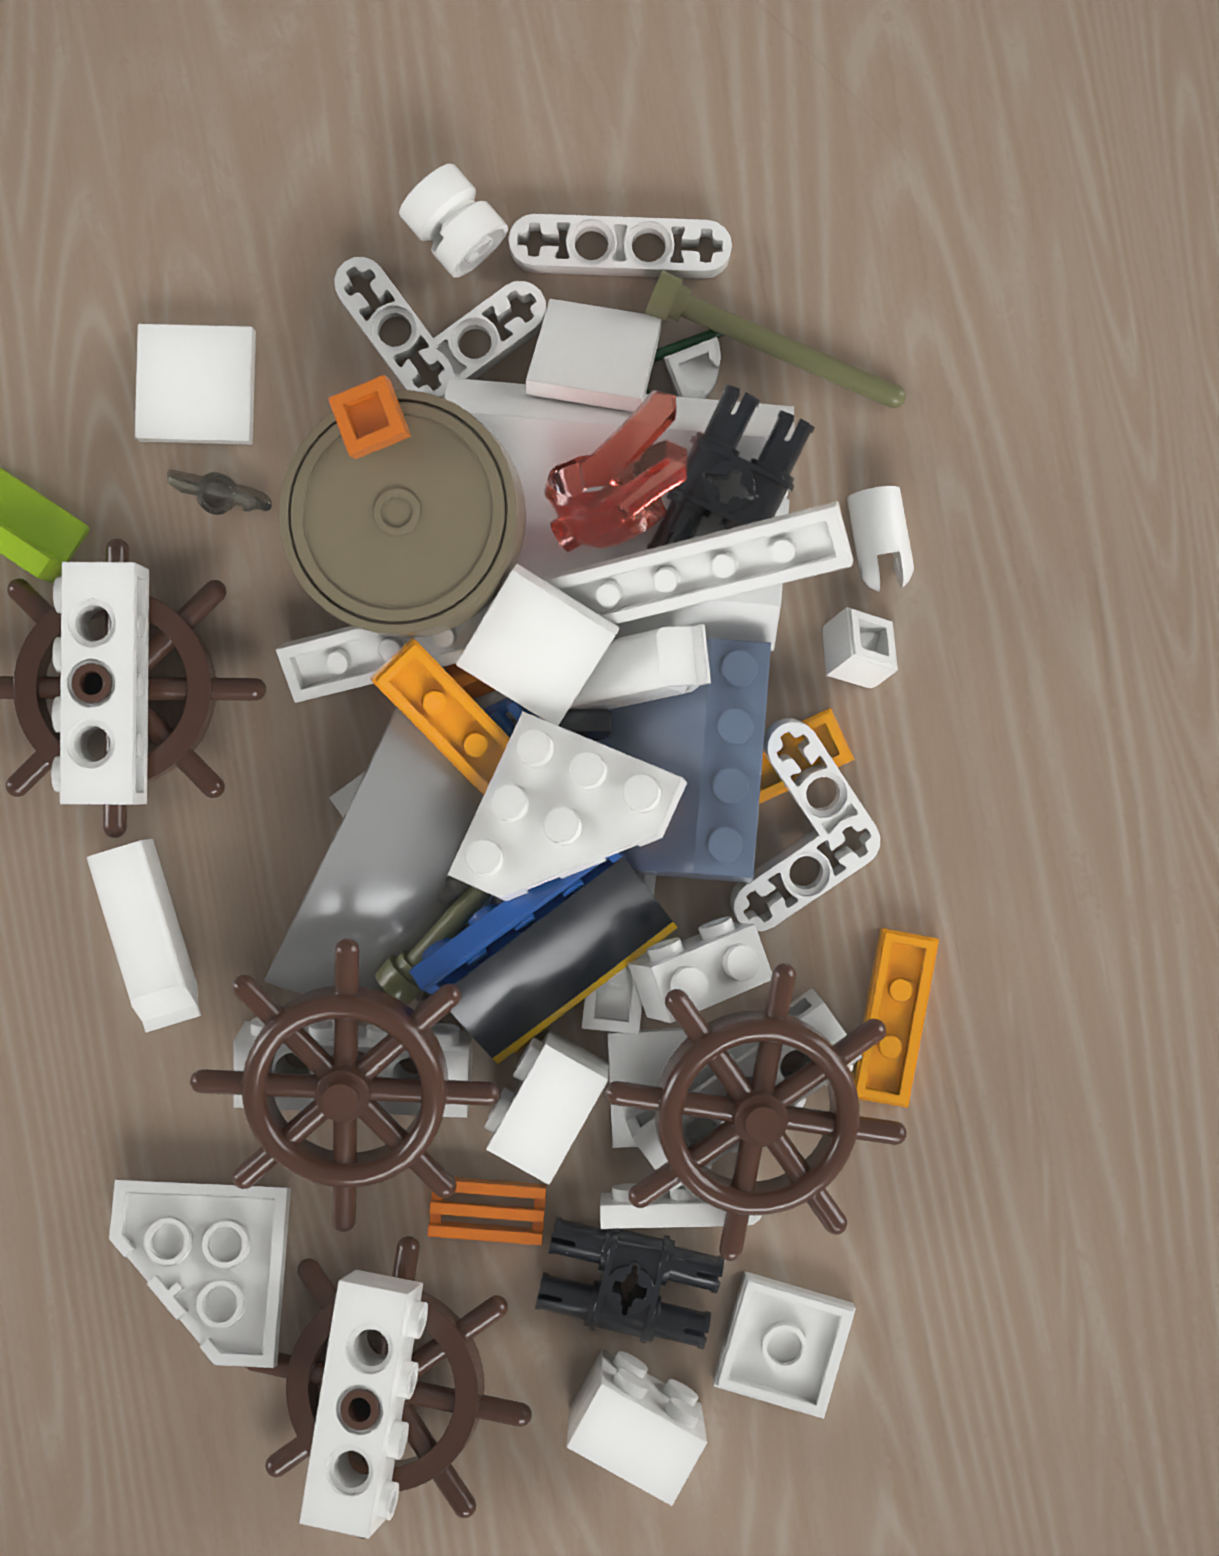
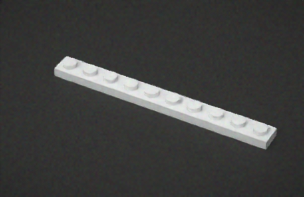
M836 501L540 578L613 624H619L851 567L853 556L839 504ZM493 601L474 617L455 628L429 636L414 637V639L441 667L456 664ZM348 626L283 643L276 649V653L294 702L297 703L374 684L370 677L411 638L381 635L355 626Z

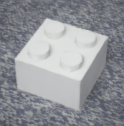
M550 1029L543 1042L533 1037L521 1056L513 1074L515 1078L521 1080L517 1088L512 1092L504 1087L499 1101L494 1104L488 1115L484 1128L492 1132L486 1150L549 1185L608 1081L609 1062Z
M602 1349L569 1408L567 1448L672 1506L707 1444L702 1404L697 1401L699 1397L692 1389L679 1381L669 1379L665 1384L647 1374V1366L631 1354L618 1351L615 1356Z

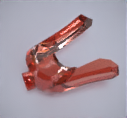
M652 390L626 421L591 455L578 456L568 462L555 466L549 472L544 494L558 516L550 522V526L555 538L566 552L570 553L581 545L598 549L620 545L647 531L666 515L667 511L661 495L686 480L687 449L668 440L653 443L676 420V395Z

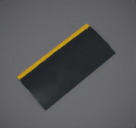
M623 856L454 984L461 991V1000L450 1012L488 1055L499 1064L627 967L628 963L639 958L647 951V948L660 942L678 927Z

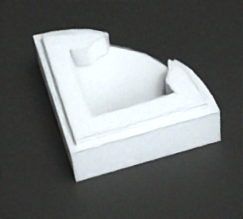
M715 337L664 357L663 363L677 397L706 399L715 386L720 369L721 352L718 339Z

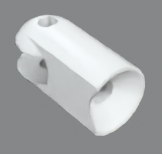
M875 487L850 495L847 498L862 580L869 588L879 592L880 572L877 555L893 553L896 578L900 588H903L913 574L914 565L900 487Z

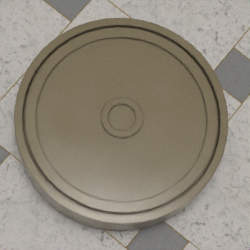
M394 390L411 437L355 460L348 455L333 412H331L305 437L287 469L280 496V533L283 548L296 578L313 600L327 612L352 626L377 634L406 638L423 637L447 631L468 621L481 612L497 596L516 565L521 552L526 523L525 498L517 469L509 454L491 431L468 411L453 402L429 393L412 390Z

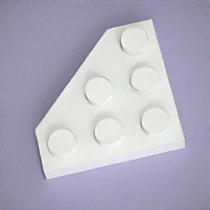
M522 711L448 875L504 901H509L528 893V889L558 877L563 879L602 863L611 855L636 845L641 847L663 838L687 782L678 775Z
M115 1180L109 1240L124 1257H128L148 1281L146 1284L175 1319H179L199 1342L201 1350L214 1365L264 1368H274L277 1366L291 1188L252 1186L248 1189H240L235 1185Z

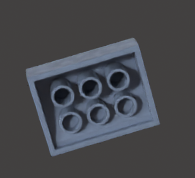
M706 638L711 683L700 685L689 693L608 710L612 711L611 734L595 742L678 775L687 782L663 838L641 847L636 845L622 851L628 859V863L637 874L752 883L771 643Z

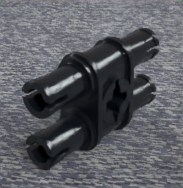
M725 384L724 392L704 433L697 432L696 436H692L689 441L693 444L674 485H668L666 489L668 492L666 498L671 501L651 542L648 543L646 548L652 549L667 545L673 534H675V538L672 543L693 538L702 517L709 518L710 514L721 519L719 524L724 526L723 530L775 517L787 490L792 491L794 488V478L790 474L810 433H813L815 427L800 418L791 439L786 441L785 438L794 422L795 416L785 411H779L776 423L758 459L751 458L749 462L739 457L740 452L736 448L756 407L759 406L761 401L745 392L736 413L732 415L731 412L741 393H739V388ZM732 473L739 474L741 476L740 487L747 492L748 496L754 499L750 500L746 497L741 499L733 496L728 504L721 503L719 501L720 490L707 478L728 480Z
M556 1216L548 1254L554 1255L555 1253L598 1264L597 1270L601 1271L600 1279H594L593 1285L543 1272L535 1304L536 1310L542 1309L584 1319V1326H588L589 1330L595 1331L596 1327L628 1334L639 1337V1341L642 1343H646V1341L652 1342L655 1336L704 1349L707 1340L705 1333L709 1332L711 1312H703L662 1302V1296L659 1295L661 1285L665 1286L667 1281L709 1290L711 1293L717 1294L720 1286L718 1277H722L725 1259L722 1256H714L675 1246V1240L670 1239L668 1235L658 1238L620 1228L601 1229L564 1220L562 1217ZM636 1265L638 1284L633 1286L632 1292L628 1293L627 1299L624 1301L621 1282L625 1281L627 1274L631 1273L632 1266Z

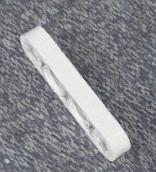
M530 214L523 216L514 223L508 238L511 257L517 266L524 271L547 274L659 277L662 270L680 278L707 279L723 272L728 265L732 249L731 237L725 227L718 222L701 219ZM531 231H539L544 242L560 243L558 231H568L566 237L568 259H558L559 246H542L539 256H529L527 246L519 245V242L528 241ZM585 232H599L607 240L608 249L599 259H584L576 251V241ZM651 233L662 239L665 245V252L661 258L653 262H645L635 256L632 245L635 239L642 234ZM673 235H683L681 247L692 248L699 245L700 237L711 238L712 247L721 248V252L713 253L711 262L705 263L700 261L699 252L681 250V263H672L675 246Z

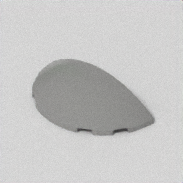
M397 707L264 982L303 994L318 988L335 986V947L340 940L349 938L354 940L359 946V986L385 991L376 980V971L391 955L398 957L402 951L410 952L469 886V884L449 876L448 873L484 795ZM468 923L459 931L458 934H460L462 931L466 929Z

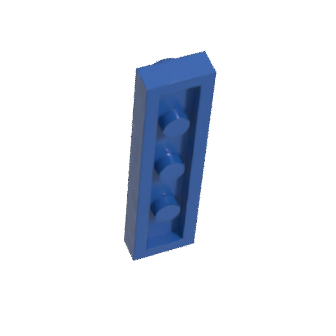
M621 851L607 857L606 861L568 877L563 879L558 877L528 889V893L509 901H503L501 904L493 903L483 907L470 918V926L453 939H441L429 946L421 956L423 961L410 969L409 972L419 988L430 994L436 992L444 984H456L623 856L627 861L628 859Z

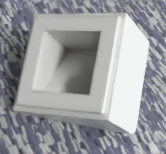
M846 607L824 625L822 632L826 676L866 688H874L898 671L892 621Z

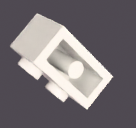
M731 916L718 918L701 925L698 928L700 934L683 941L680 938H671L656 943L647 948V956L628 963L646 1016L667 1023L676 1021L665 1005V996L672 989L683 990L698 1011H701L771 981L772 972L755 924L733 922Z

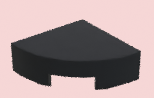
M569 709L558 726L593 741H598L611 734L612 711H608V709Z

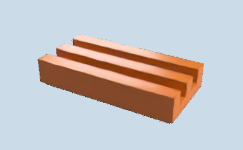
M453 1177L456 1181L455 1193L534 1199V1208L443 1201L444 1198L437 1196L432 1191L428 1237L542 1246L547 1184ZM442 1215L532 1222V1228L442 1221Z

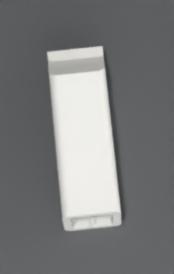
M705 625L663 627L613 639L569 709L610 710L689 693L700 685L711 683Z
M153 839L133 842L86 857L131 1006L141 1019L145 1032L201 1016L198 1005L196 978Z

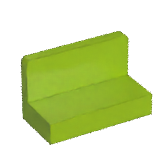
M0 468V554L36 578L54 584L55 579L62 574V562H70L88 535L90 528L87 524Z

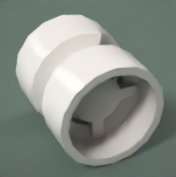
M446 164L430 173L416 185L402 203L399 215L421 241H433L432 254L453 278H459L469 273L489 257L505 238L508 225L487 201L475 202V187L454 164Z

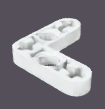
M353 257L345 261L338 268L334 278L335 290L342 304L406 390L425 392L442 398L445 396L448 378L475 380L534 337L541 330L547 310L546 300L541 290L529 282L514 281L505 285L433 338L383 269L374 260L366 257ZM359 274L365 280L372 276L375 277L370 286L382 306L374 313L368 302L359 292L352 296L348 295L354 289L351 282L353 276ZM389 297L394 300V302L385 304ZM518 298L523 304L532 300L534 302L531 306L532 319L526 323L520 317L512 319L504 325L505 332L510 337L505 341H501L496 326L486 317L495 313L497 321L500 323L512 313L511 300ZM372 314L368 321L363 318V316ZM392 317L403 318L411 324L410 338L405 344L397 347L386 345L380 339L381 326ZM471 329L485 331L491 338L492 345L489 352L478 359L466 357L459 349L461 337ZM422 343H425L428 348L422 349L418 353L427 367L432 371L439 367L443 369L438 375L441 386L434 391L428 385H423L419 389L415 386L421 378L416 367L408 357H411ZM408 358L402 367L397 364L398 361Z
M794 718L778 720L766 730L763 751L767 760L814 830L754 870L752 883L738 882L733 887L730 894V907L739 923L755 924L757 931H766L775 927L868 864L877 855L880 848V834L876 825L827 750L809 726ZM786 732H789L795 738L803 735L804 740L798 744L799 751L811 765L818 757L821 760V764L806 768L802 772L795 760L786 753L778 757L777 752L783 747L780 737ZM802 772L793 782L791 775ZM828 777L835 782L837 787L834 800L823 808L811 806L806 798L809 784L817 778ZM851 826L857 832L864 829L865 832L859 837L862 847L857 851H853L848 846H845L832 854L840 862L834 868H832L829 859L817 848L818 845L825 842V845L832 851L845 841V836L842 833L845 828ZM810 856L817 859L820 870L817 879L813 883L799 886L791 882L789 877L790 868L798 858ZM775 874L778 875L782 885L792 894L786 900H784L779 891L765 900L768 910L762 915H758L754 910L747 911L746 913L743 912L750 905L746 898L749 893L756 891L762 897L777 888L770 880Z

